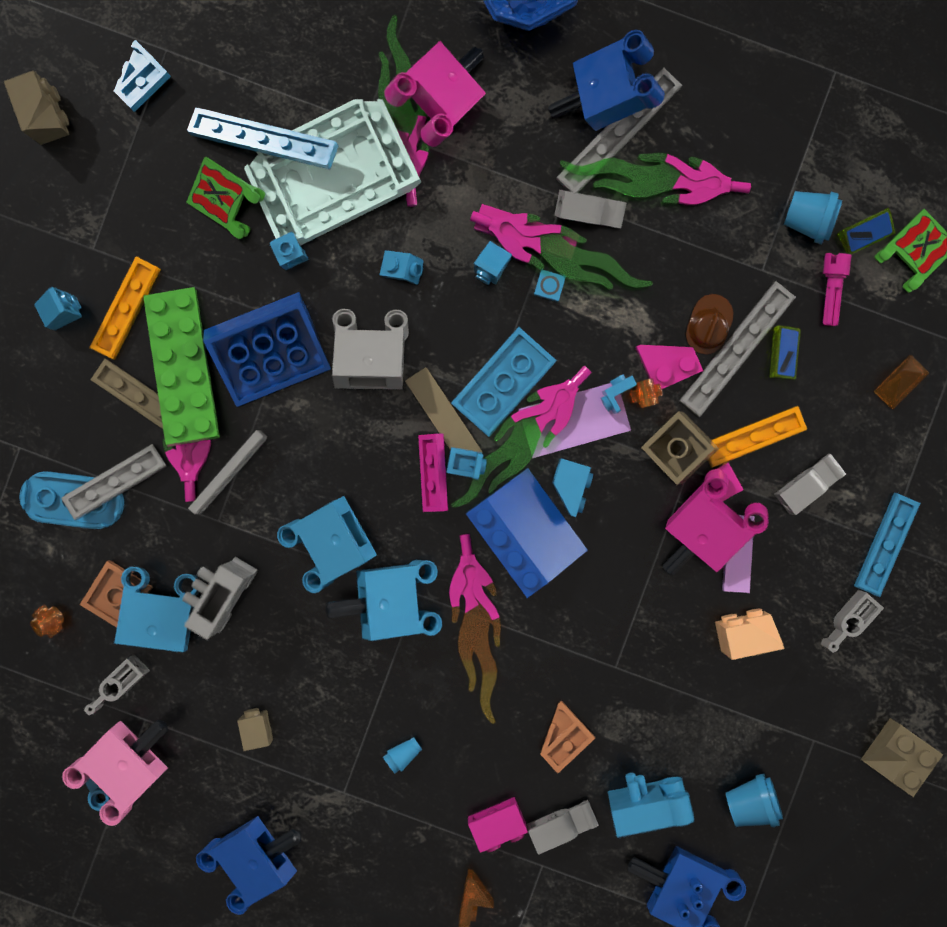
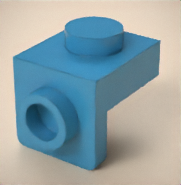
M385 250L380 276L418 284L423 271V259L410 253Z
M623 374L610 381L612 386L602 391L604 397L601 400L608 412L612 410L616 414L621 411L614 397L637 385L633 376L625 378Z
M451 447L446 472L478 480L479 475H484L487 460L482 459V452Z

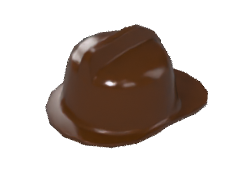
M710 294L702 297L696 303L686 330L687 343L696 352L701 354L714 353L726 341L734 314L732 306L726 298L721 295Z

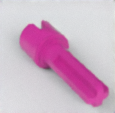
M825 253L823 274L825 277H828L823 316L824 325L837 326L839 324L843 280L850 274L851 254L839 253L838 255H833L832 253Z

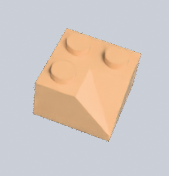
M762 609L746 611L747 615L737 617V614L724 615L721 617V621L715 622L721 652L732 660L784 649L771 614L765 611L762 612Z

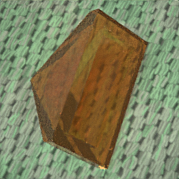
M910 355L874 392L891 409H894L929 372Z

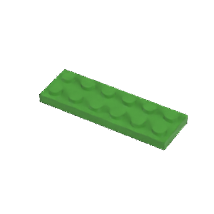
M195 287L143 296L166 446L170 447L220 438Z

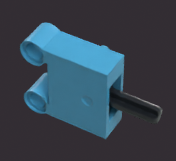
M414 560L407 565L356 571L359 598L328 602L326 604V613L329 618L360 614L362 638L370 641L420 633L433 636L442 628V620L438 614L423 610L418 611L416 582L429 584L437 577V567L431 561ZM423 565L425 567V574L421 578L419 576V569ZM429 617L430 624L425 629L423 622L425 618Z

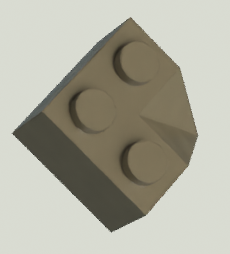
M33 70L4 81L22 132L40 145L69 135L66 127L69 125V120L65 112L60 110L58 101H60L59 93L55 86L49 85L45 77L41 78Z
M678 411L641 447L676 485L683 484L719 450L710 438L681 411Z
M890 718L861 760L914 797L943 754Z

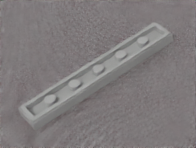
M665 68L654 77L664 91L665 97L663 102L656 108H646L606 126L556 178L567 191L579 193L682 87Z
M775 281L679 402L696 416L700 417L796 297Z

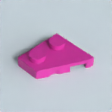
M639 345L635 347L655 392L703 371L693 347Z

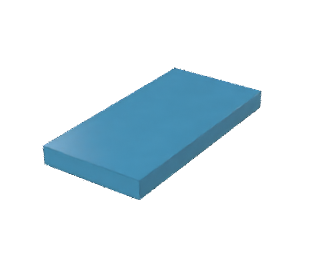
M518 327L451 404L490 437L557 360Z

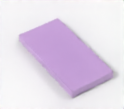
M611 383L577 392L570 420L566 427L556 436L550 431L555 423V419L546 424L542 433L535 419L540 415L521 419L532 458L631 431L621 394L614 397L621 409L620 412L614 414L612 410L609 412L606 410L601 400L604 397L602 391L611 387ZM540 403L535 404V405H531V406H528V407L520 408V409H518V410H519V411H520V410H524V409H527V408H530V407L539 405Z

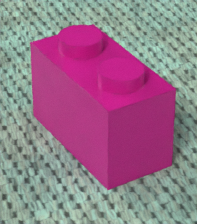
M515 797L468 816V826L480 853L483 851H495L501 847L502 843L509 840L510 842L519 841L525 836L524 834L528 833L527 824Z

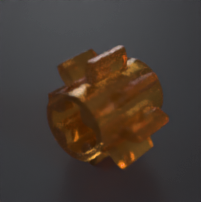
M652 378L637 382L635 390L630 391L633 403L639 402L640 408L658 404V397L662 396L663 392L661 385H654Z
M43 605L32 614L34 619L30 621V625L40 637L47 634L49 638H52L63 629L60 624L64 622V617L54 606L48 609L46 605Z

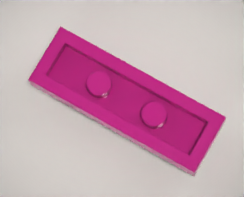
M418 435L423 512L448 511L444 435Z

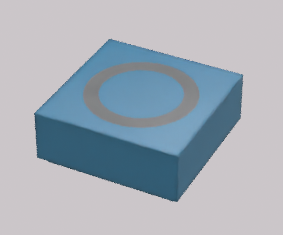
M541 269L534 295L558 302L566 276Z

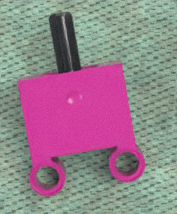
M439 41L406 73L398 74L386 87L384 95L388 103L399 107L412 97L431 118L421 129L422 140L427 145L435 147L442 143L452 133L453 126L486 94L469 74L484 58L481 48L472 47L457 61L442 42Z
M719 469L709 471L705 476L704 483L667 520L665 529L683 545L663 564L664 570L673 576L696 554L713 570L718 572L755 534L766 530L768 526L767 508L761 503H752L745 509L744 519H742L720 500L727 493V474ZM712 480H718L723 484V486L720 488H713L710 486L709 482H711ZM757 514L762 516L763 520L753 522L749 517Z

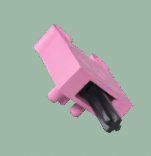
M156 720L138 738L119 721L83 757L77 759L64 770L63 782L69 788L78 789L91 778L110 797L100 809V819L106 825H117L131 811L133 803L168 769L150 750L168 731L166 722Z

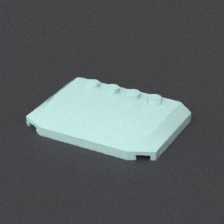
M354 99L292 130L337 142L339 147L330 170L256 152L258 154L250 165L247 164L244 168L251 185L265 192L263 201H259L275 238L277 239L293 232L299 245L307 243L412 191L421 183L383 99H377V101Z

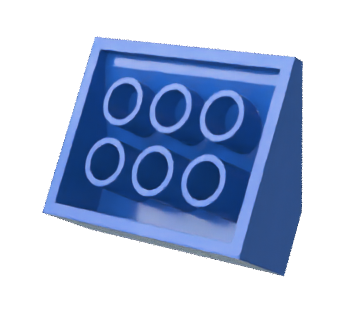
M300 292L204 330L203 342L236 407L331 369Z
M528 468L466 512L468 518L527 598L549 583L588 551Z

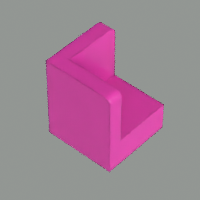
M729 463L720 464V467L717 468L724 471L728 476L727 493L720 499L722 502L744 490ZM712 480L711 482H709L711 487L713 488H720L723 486V484L718 480Z

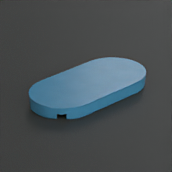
M39 472L34 474V476L32 475L22 485L19 497L23 510L26 511L32 520L41 523L89 529H101L114 524L123 512L124 498L123 494H120L80 519L74 520L61 498L95 477L57 472Z

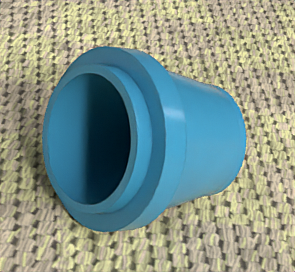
M795 191L784 225L814 239V243L822 244L823 240L829 241L842 204V200L838 199L839 193L823 194Z
M764 773L756 775L755 779L726 792L728 806L736 827L780 826L779 820L783 819L780 804L771 778H765Z

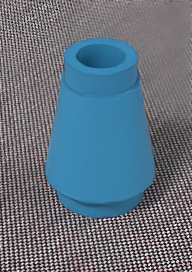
M413 737L387 750V754L383 758L395 774L399 770L402 772L422 748Z

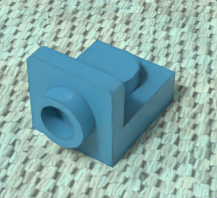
M293 232L270 242L279 265L285 270L309 260Z

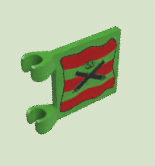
M205 157L186 203L228 229L234 237L241 239L243 236H248L250 232L249 226L235 220L244 196L250 202L256 204L258 201H263L265 192L249 185L208 157Z
M923 209L874 258L881 264L896 253L915 273L903 284V288L910 293L912 290H916L947 258V232Z

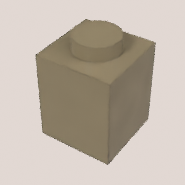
M259 708L244 711V715L238 719L243 750L247 751L269 746L273 741L267 710L259 711Z

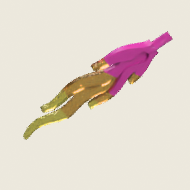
M470 534L460 535L462 555L452 578L449 591L452 605V622H457L460 613L459 600L463 594L466 600V607L458 637L459 654L470 679L469 691L471 692L474 690L476 683L475 668L472 661L473 652L479 658L482 668L480 703L483 713L494 724L496 721L490 709V698L496 682L497 668L489 648L488 631L491 623L494 627L495 645L500 646L501 624L499 614L483 591L482 585L490 591L492 596L496 595V588L488 572L477 561L475 554L472 553Z

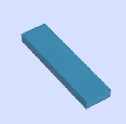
M898 493L893 494L854 584L855 587L875 596H881L921 503Z

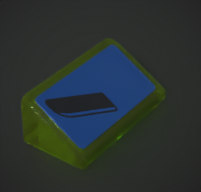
M889 208L837 233L847 254L852 255L895 234Z
M781 325L774 327L770 378L796 380L801 329Z

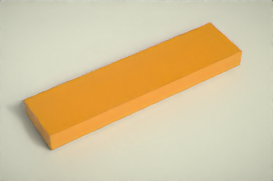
M135 257L89 348L111 359H116L144 304L143 296L149 294L161 270L160 268Z
M795 406L711 440L719 450L708 459L710 467L713 468L806 431L807 427L799 407Z

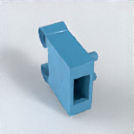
M344 496L303 519H296L280 527L277 532L278 541L286 548L294 547L303 542L316 567L306 572L302 579L305 589L310 593L320 592L331 585L339 576L377 556Z
M140 567L126 569L121 576L124 588L114 644L186 652L188 650L191 630L184 625L193 612L194 607L182 600L186 594L182 589V582L187 578H190L193 582L199 578L192 574L180 575L174 583V589L180 597L142 593L141 590L146 588L150 581L148 572ZM137 571L140 573L142 580L139 585L133 586L130 582V576L133 572ZM193 589L190 593L196 596L199 591Z
M628 773L625 776L628 787L608 791L617 837L671 826H683L694 821L689 793L685 792L681 777H670L646 783L643 775L636 776L634 773Z

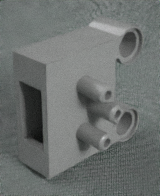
M340 309L336 311L332 318L335 331L332 370L334 387L349 389H403L404 344L409 334L407 315L401 310L388 312L384 319L386 331L357 330L356 317L351 310Z
M234 557L230 562L220 565L216 573L201 567L197 575L209 582V585L199 579H195L192 588L202 593V597L198 598L190 592H186L182 600L194 607L184 626L207 640L220 633L231 617L230 612L242 592L248 588L258 570L237 557Z

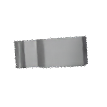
M559 190L554 215L569 220L621 228L627 203Z
M827 454L814 466L799 474L774 495L789 514L797 515L824 494L832 484L844 477L846 473L831 454Z
M858 590L836 614L834 618L836 629L828 638L822 640L821 645L832 653L838 651L839 644L847 636H859L884 608L868 593ZM852 618V619L850 620V624H851L852 626H851L849 629H847V628H848V624L846 623V621H847L848 619Z
M135 654L128 657L100 684L99 692L101 696L88 704L84 711L91 715L101 709L105 701L117 700L126 694L150 670ZM114 683L118 686V690L115 692L111 688V685Z
M588 800L572 808L558 810L527 824L529 835L538 855L573 840L582 832L599 826Z

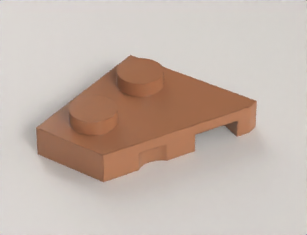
M560 701L540 753L557 773L566 767L595 739V736L563 701Z

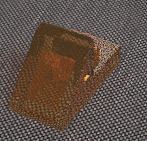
M468 869L459 915V927H470V921L475 922L478 906L494 908L493 897L474 870Z

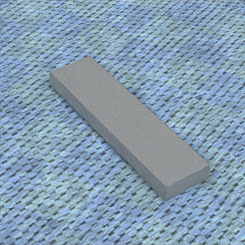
M256 430L188 509L194 514L203 513L266 441L267 436L262 431Z
M151 444L63 496L61 499L74 520H78L167 466L154 445Z

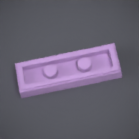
M750 516V520L754 522V516ZM753 537L724 565L723 591L750 593Z

